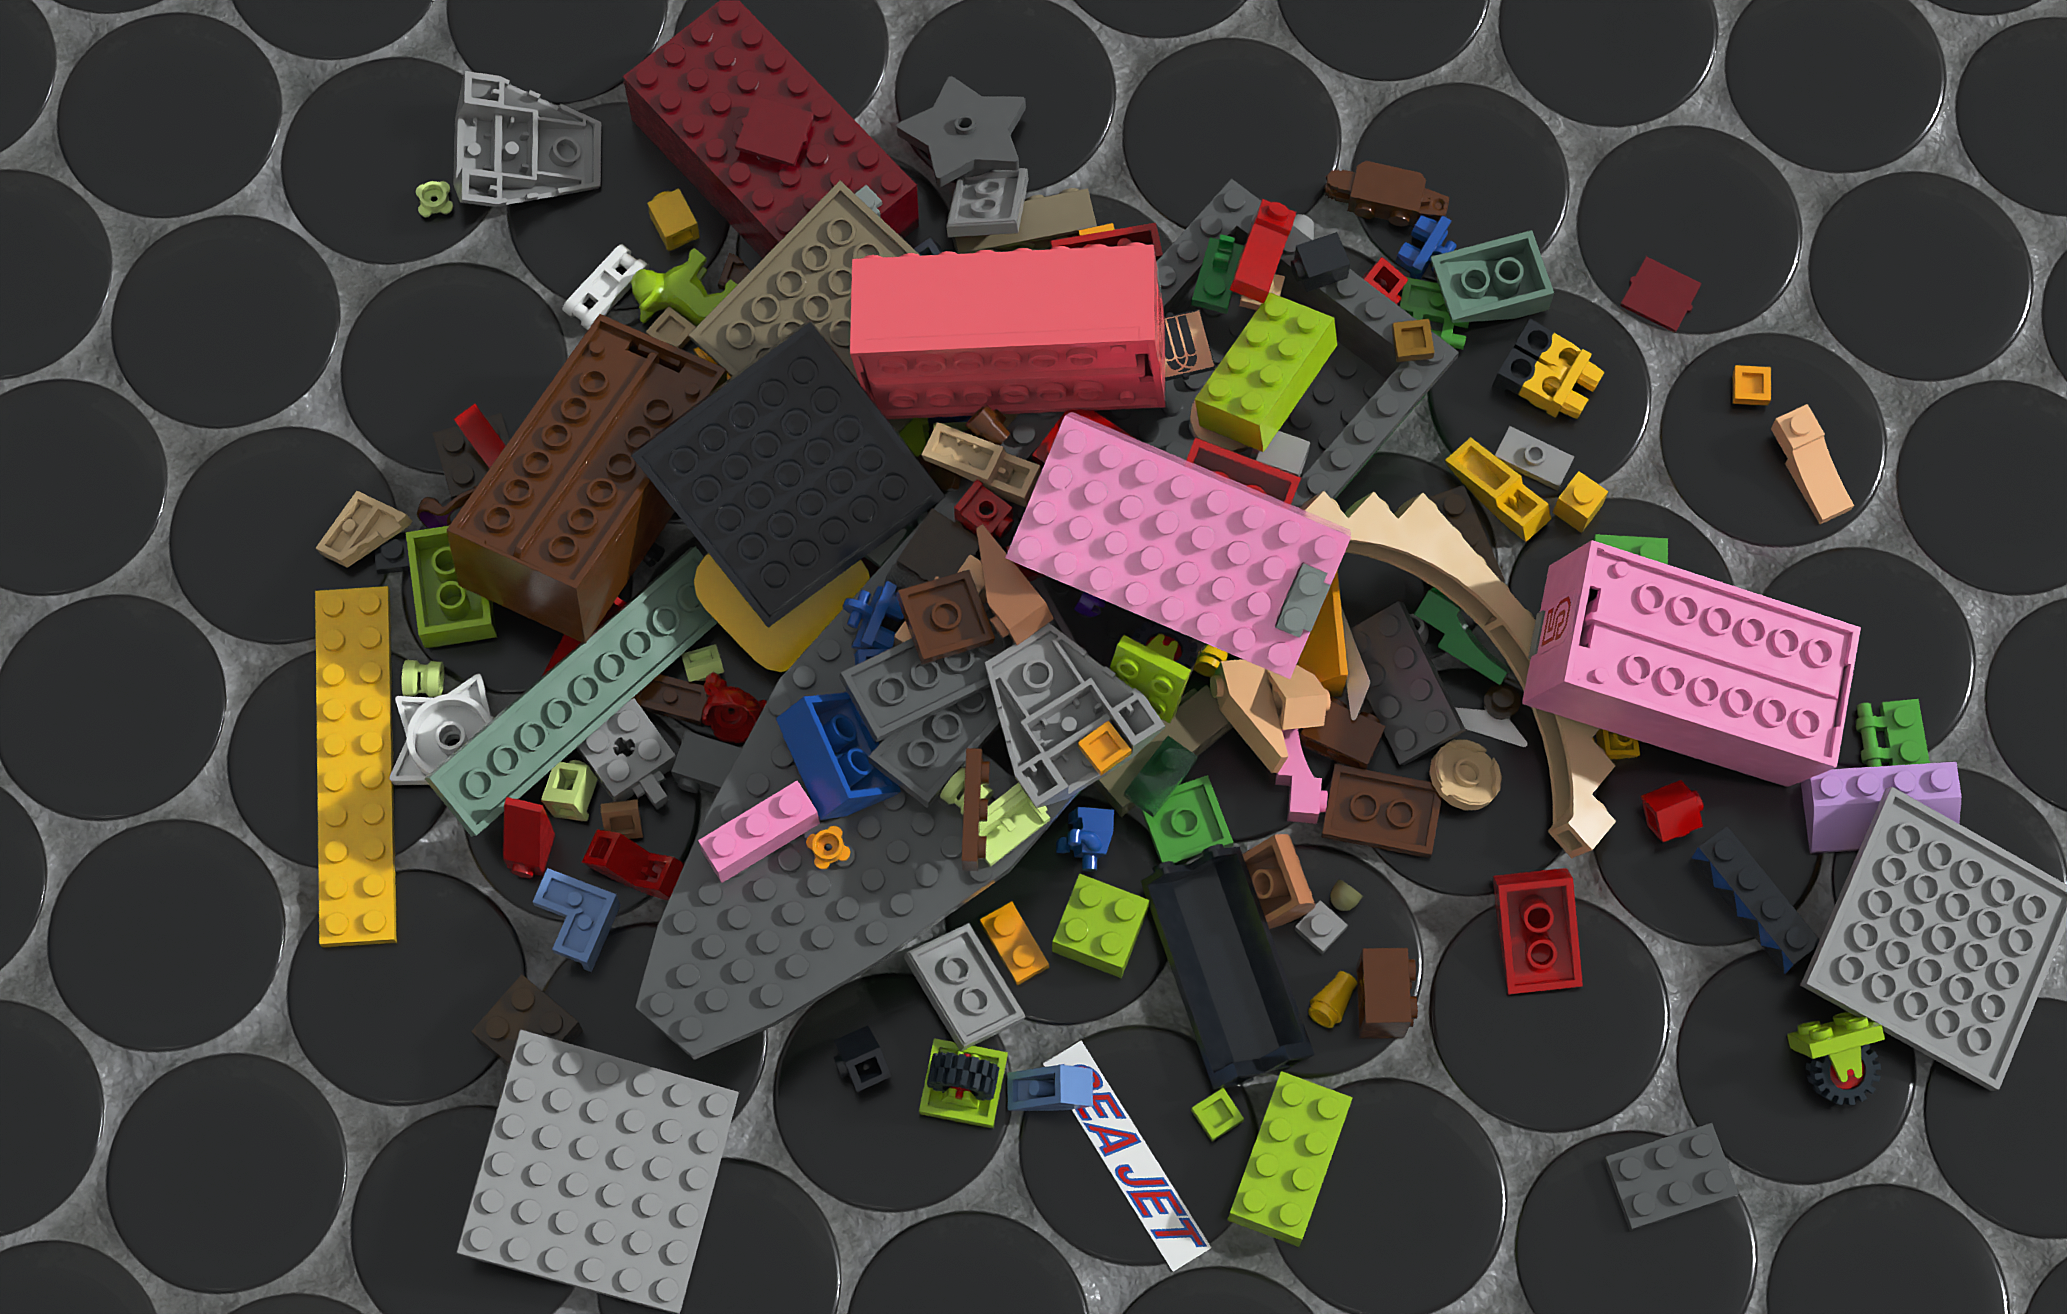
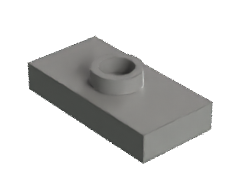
M1509 426L1495 454L1498 459L1511 469L1557 491L1574 459V456Z

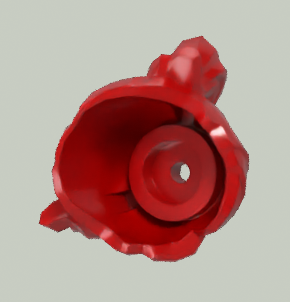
M712 672L706 676L704 690L708 698L703 707L701 720L704 725L711 726L713 734L719 740L744 743L764 709L767 700L757 701L754 696L741 688L727 686V682L721 679L719 674Z

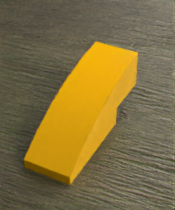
M1471 437L1445 459L1447 466L1493 515L1525 542L1551 520L1549 504L1523 485L1521 475Z

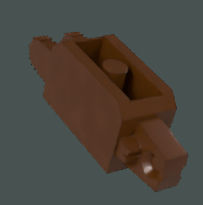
M1364 161L1357 165L1356 172L1334 169L1330 170V173L1326 175L1327 184L1324 185L1325 196H1328L1331 200L1335 199V201L1348 203L1347 211L1353 212L1361 218L1371 219L1376 217L1388 220L1396 226H1415L1417 219L1421 215L1439 221L1442 215L1445 217L1447 213L1449 197L1426 189V179L1420 172Z

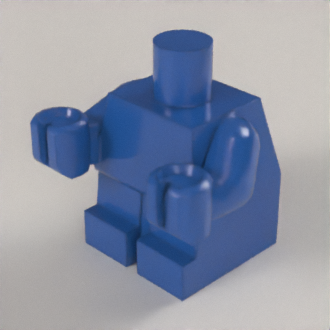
M1077 807L1068 814V824H1073V829L1068 832L1067 837H1061L1056 841V852L1069 853L1070 850H1073L1074 857L1082 858L1083 871H1097V859L1107 854L1113 834L1114 810Z

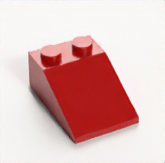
M1560 868L1493 876L1496 915L1507 993L1517 994L1582 987L1574 883L1568 869Z

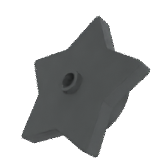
M950 76L947 78L934 106L899 122L896 125L897 135L927 153L932 163L938 187H942L959 177H974L985 174L992 169L1017 171L1019 170V158L1011 138V133L1026 109L1025 98L981 96L956 78Z

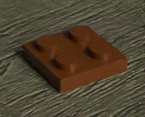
M970 570L898 590L896 594L921 664L989 645L995 640Z

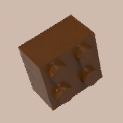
M1363 948L1356 964L1359 1039L1404 1038L1409 1027H1413L1414 1019H1417L1418 1014L1417 997L1410 996L1412 982L1416 980L1415 959H1409L1408 948Z

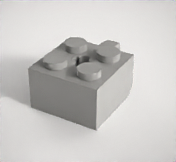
M633 698L577 746L576 749L613 802L626 801L633 795L639 798L645 794L654 807L659 809L669 802L668 796L659 784L666 780L663 775L672 770L676 755L635 698ZM626 749L631 751L632 754L626 757L623 753L620 754V752Z

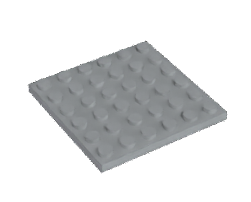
M1886 788L1801 986L1857 1017H1867L1868 1021L1881 1024L1883 1031L1988 1090L1997 1091L2001 1087L2067 927V884L1896 788Z
M520 1030L455 1254L672 1314H680L739 1092Z

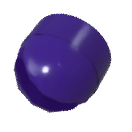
M1083 592L1073 610L1087 617H1095L1101 614V611L1095 605L1105 607L1106 602Z

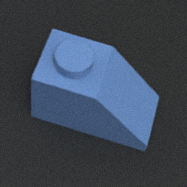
M1054 1065L1007 1073L1008 1110L1059 1111L1093 1107V1069Z

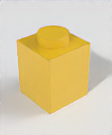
M679 188L672 192H661L652 201L647 203L650 218L668 252L700 238L697 221Z
M1578 471L1558 497L1552 513L1582 533L1602 507L1608 491Z

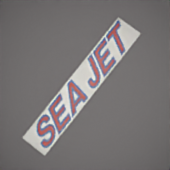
M1077 1042L1044 1062L1043 1065L1045 1067L1068 1065L1093 1069V1107L1073 1109L1072 1111L1171 1270L1174 1272L1211 1249L1208 1241L1083 1042Z

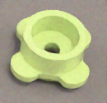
M430 181L417 187L416 195L420 199L418 211L421 216L429 217L432 213L438 212L448 214L452 211L453 204L449 201L448 196L451 188L447 182ZM432 197H437V201H431Z

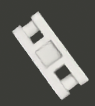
M620 244L567 299L562 310L570 317L576 316L582 321L581 325L588 330L599 314L605 316L632 287L630 282L633 275L640 269L649 270L650 265L642 259H635L631 256V250ZM623 266L627 271L621 275L616 271L618 267ZM589 298L596 302L590 310L584 306V303Z

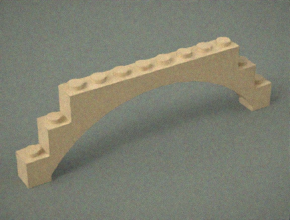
M1322 491L1301 505L1300 509L1350 529L1351 539L1346 548V553L1367 556L1403 569L1432 585L1460 606L1495 644L1520 682L1523 691L1525 690L1530 664L1528 656L1536 620L1531 612L1525 609L1514 597L1508 586L1501 582L1486 565L1485 560L1463 539L1461 533L1441 514L1436 504L1429 500L1424 493L1403 503L1394 514L1390 511L1387 503L1380 499L1375 492L1356 501L1345 513L1341 511L1338 503L1330 498L1325 491ZM1531 707L1543 739L1550 771L1553 796V825L1548 832L1571 858L1592 851L1616 822L1607 812L1604 804L1592 795L1615 765L1606 756L1605 751L1592 740L1600 728Z

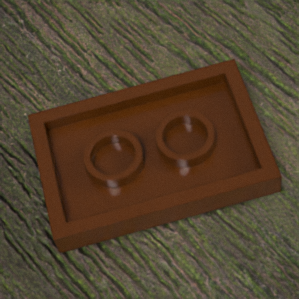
M1335 764L1321 837L1431 858L1442 797H1440L1432 782Z

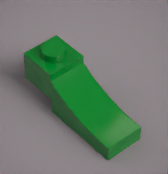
M1436 588L1430 589L1414 615L1445 634L1438 645L1439 648L1501 685L1512 669L1495 658L1478 641L1466 624L1461 614L1463 609Z

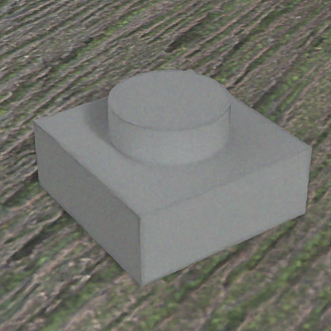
M1320 900L1315 905V908L1295 926L1294 930L1322 955L1347 929L1348 925Z

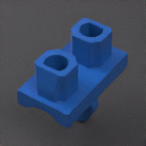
M1422 215L1420 216L1412 230L1411 236L1424 242V247L1420 250L1405 242L1398 252L1395 261L1410 272L1409 278L1421 280L1431 263L1430 258L1432 256L1455 250L1457 245L1450 240L1447 241L1444 247L1441 246L1448 235L1447 229L1452 220L1443 215L1439 222Z
M886 581L883 587H876L869 605L868 601L871 593L865 590H861L857 600L845 599L843 609L851 614L847 625L857 628L860 620L863 619L851 648L855 650L892 648L896 633L880 625L884 616L897 622L904 618L896 597L897 593H895L897 585Z

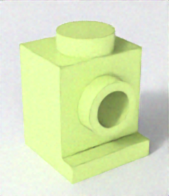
M571 760L569 763L559 762L550 772L541 801L555 818L587 821L589 817L587 809L598 779L584 762Z

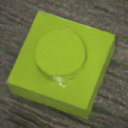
M1221 1088L1191 1109L1212 1142L1244 1121L1243 1116L1224 1088Z

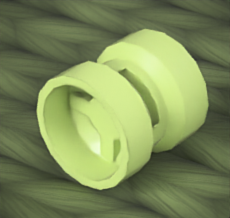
M417 660L404 661L402 669L403 696H416L418 693H426L428 697L442 695L444 688L443 662L430 661L428 664H420Z
M964 767L960 768L950 778L940 794V798L948 804L957 805L962 815L964 813L965 790ZM982 784L981 798H986L989 802L993 795V790L986 784Z

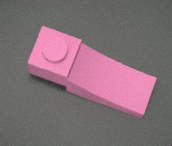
M1298 729L1282 730L1289 757L1279 773H1276L1275 785L1290 786L1287 821L1317 824L1319 812L1326 813L1328 791L1321 790L1322 778H1314L1307 765L1300 744Z

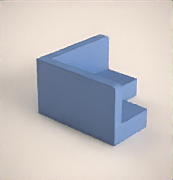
M547 868L534 897L533 904L566 918L552 950L558 955L581 963L584 970L592 972L621 906L618 897L614 893Z

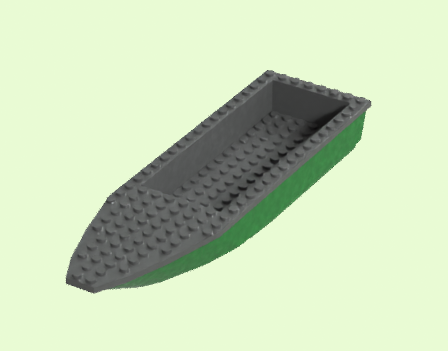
M1233 179L1223 187L1157 260L1164 317L1169 312L1175 315L1200 309L1215 369L1257 311L1240 306L1242 295L1236 292L1232 294L1227 314L1191 305L1209 238L1219 239L1222 234L1234 237L1236 244L1245 245L1252 221L1260 206L1261 200ZM1292 226L1275 272L1277 275L1285 276L1280 296L1334 317L1337 337L1336 348L1279 429L1280 432L1310 441L1308 456L1300 475L1301 480L1291 505L1300 508L1305 501L1322 491H1325L1330 498L1335 500L1458 358L1459 352L1431 331L1435 352L1432 359L1396 362L1391 329L1392 323L1416 319L1351 269H1349L1347 279L1306 292L1302 280L1296 281L1290 261L1294 260L1296 245L1311 241L1312 239L1295 226ZM1215 370L1191 375L1188 380L1178 378L1165 381L1166 407L1093 411L1137 440L1186 460L1195 439L1190 424L1191 407L1196 396ZM1064 412L1018 414L1006 428L1010 435L1000 446L1004 447L1008 454L1037 464L1032 460L1033 453ZM1250 447L1238 454L1250 458L1253 448ZM962 476L958 491L948 492L945 495L946 497L934 507V510L956 522L954 506L974 482ZM1002 499L1013 507L1012 519L1014 520V524L1009 532L1002 539L998 536L995 539L1006 552V547L1011 545L1026 507ZM986 506L980 511L983 515H989L993 512ZM922 522L852 599L857 600L861 590H865L871 593L868 605L870 604L876 587L884 586L888 572L894 564H897V559ZM979 549L974 557L981 561ZM1048 576L1040 578L1074 637L1075 643L1086 650L1087 654L1103 667L1107 666L1110 668L1117 644L1123 635L1132 638L1134 631L1137 628L1141 629L1142 624L1147 621L1152 626V620L1105 601V607L1095 605L1101 611L1100 615L1095 617L1084 616L1073 610L1084 591ZM844 609L841 610L777 682L703 821L658 924L635 1008L693 1059L702 1057L779 1024L883 962L1008 874L1068 804L1081 792L1079 791L1068 799L1047 805L1046 808L1048 810L1046 813L1050 817L1049 822L991 867L984 859H978V871H962L963 815L960 808L955 804H948L940 798V795L927 808L899 786L901 792L851 815L823 820L819 818L820 824L721 883L703 855L698 842L699 839L797 780L812 802L776 718L804 696L847 692L839 676L841 672L855 666L854 654L857 650L851 647L863 619L860 620L857 628L848 626L847 622L851 614ZM884 616L880 626L897 633L905 618L897 622ZM1194 638L1191 642L1197 643L1196 653H1198V656L1208 646V644ZM1001 726L981 748L983 761H990L989 784L986 785L993 790V795L988 802V806L1018 783L1013 772ZM830 826H837L842 830L841 838L844 845L850 849V857L846 861L838 860L831 863L827 869H819L814 864L815 855L807 847L806 840L811 834H817L822 830L828 829ZM829 844L825 846L827 851L832 849V846Z

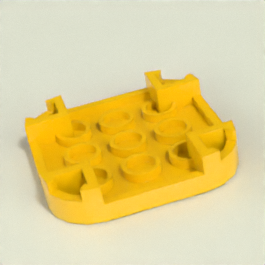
M709 553L703 557L696 568L694 587L696 596L705 610L757 663L768 670L785 672L841 612L845 599H852L869 581L870 576L862 560H859L769 628Z

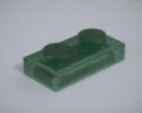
M1167 736L1124 791V797L1154 818L1197 762L1198 756L1170 736Z

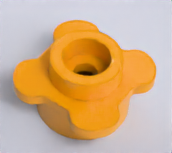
M830 826L828 829L808 836L806 845L815 855L814 864L817 868L824 870L831 863L838 860L846 861L850 857V849L844 845L841 838L842 830L839 827ZM827 844L832 846L830 851L825 850Z

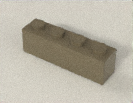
M1069 188L1057 195L1047 197L1033 195L1025 199L1018 233L952 237L957 254L976 253L979 250L1009 252L1018 248L1050 250L1052 240L1078 236L1079 230L1097 227L1088 188L1082 190Z
M1205 685L1199 691L1194 688L1187 692L1181 698L1180 706L1172 721L1168 723L1162 720L1165 728L1132 759L1093 783L1121 817L1138 804L1139 798L1150 795L1233 728L1232 724L1220 711L1217 697L1214 698L1208 685Z

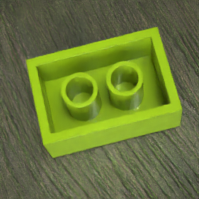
M449 526L406 532L418 635L424 648L497 637L493 601L458 585L447 535V528Z

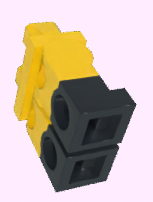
M1530 318L1497 373L1492 386L1503 392L1506 389L1527 399L1536 407L1547 410L1546 413L1555 418L1560 411L1565 415L1578 419L1589 399L1573 391V387L1578 383L1594 392L1604 371L1589 362L1591 353L1584 349L1581 351L1571 342Z

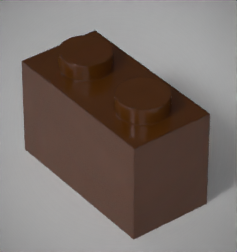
M1330 697V709L1326 711L1324 726L1303 728L1299 737L1301 746L1344 766L1367 770L1386 726L1380 724V720L1377 717L1366 712H1361L1356 720H1352L1347 705L1339 699Z

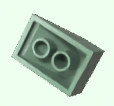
M1532 230L1430 258L1452 323L1516 319L1549 310L1554 291Z

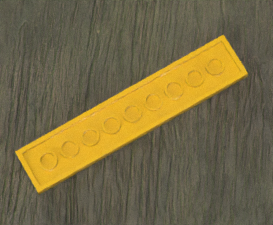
M388 586L315 591L319 944L321 947L397 943L394 785L390 780V774L393 770L390 590Z

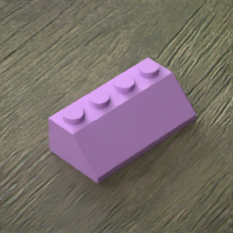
M1957 762L1831 769L1802 781L1801 789L1810 854L1859 851L1883 793L1889 787L1896 788L1959 824L1962 797Z

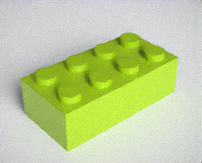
M1269 293L1264 304L1260 305L1196 396L1195 404L1199 426L1264 452L1336 348L1337 337L1334 317Z
M1281 1071L1232 1205L1228 1221L1299 1247L1353 1097Z

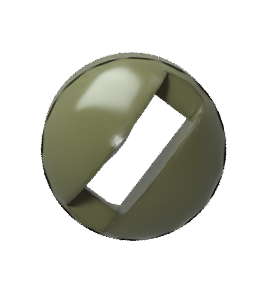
M1340 879L1333 886L1330 894L1333 906L1341 911L1351 910L1363 897L1358 891Z

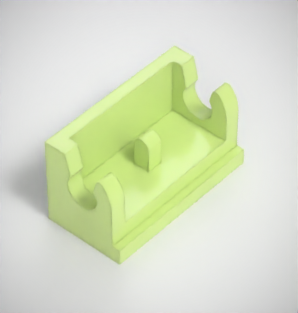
M1019 783L988 806L987 822H980L979 836H987L986 859L984 860L990 867L1050 821V817L1046 813L1048 810L1046 806L1036 809Z

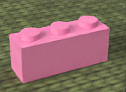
M797 780L699 839L698 842L703 855L720 882L723 883L820 824L817 810Z

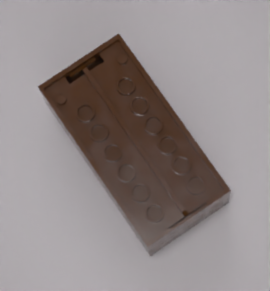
M599 314L447 528L458 585L586 644L675 512L631 457V452L727 381L726 368Z

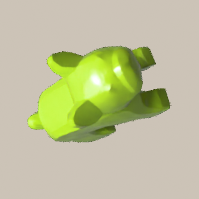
M695 248L690 251L689 259L684 264L676 266L666 273H656L652 270L640 269L633 275L630 282L633 295L640 305V321L646 323L657 311L671 307L696 327L738 284L730 279L726 283L723 292L708 295L701 282L707 273V269L703 267L707 259Z

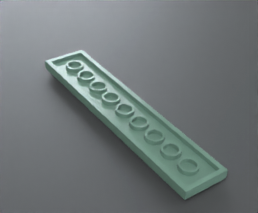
M696 546L688 549L598 627L586 644L581 642L425 778L471 837L477 836L504 812L506 797L519 799L718 623L705 610L695 593V572L698 564L703 559V555Z

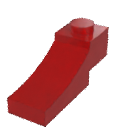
M1262 199L1252 221L1229 290L1264 304L1286 241L1291 232L1296 216L1295 211L1288 209L1281 203Z

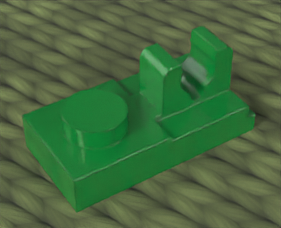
M1221 234L1219 239L1209 238L1191 305L1227 314L1233 291L1229 289L1244 245L1236 244L1234 237Z

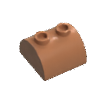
M1288 834L1273 835L1243 853L1269 929L1294 921L1315 908L1312 893Z

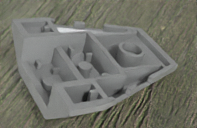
M469 71L464 72L455 117L453 185L461 203L497 207L599 189L601 182L600 121L563 104L557 106L539 98L541 94L532 90L529 93L510 85V80L501 76Z
M1050 623L1039 629L1018 646L1014 644L985 662L1015 778L1036 809L1068 799L1132 759L1165 728L1160 717L1140 691L1136 688L1132 689L1115 676V672L1107 666L1103 667L1090 657L1086 650ZM1109 720L1132 751L1131 755L1100 776L1078 748V742Z

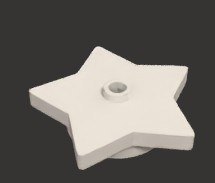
M480 674L474 675L448 694L434 698L397 696L395 698L407 740L390 774L392 784L429 785L425 778L494 719L491 716L484 682ZM459 739L457 744L448 746L450 740Z

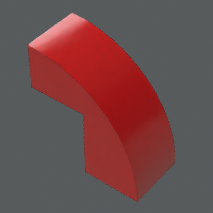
M599 829L596 830L582 860V863L621 884L669 901L685 865L675 857L650 853L621 833Z

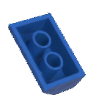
M847 692L804 696L776 718L820 820L851 815L901 792L896 783L868 762L869 755L878 747L879 741L875 743L867 727L861 726L860 714Z

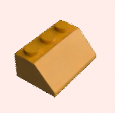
M1338 570L1296 664L1314 674L1324 689L1328 690L1330 697L1342 696L1348 676Z

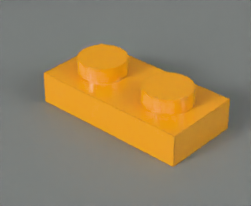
M1013 902L980 919L981 926L1016 985L1049 968L1048 961Z

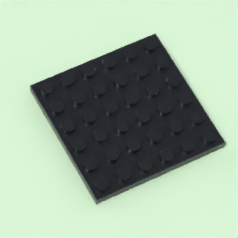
M811 319L631 452V457L768 628L946 497L937 482L869 394L860 386L859 381Z

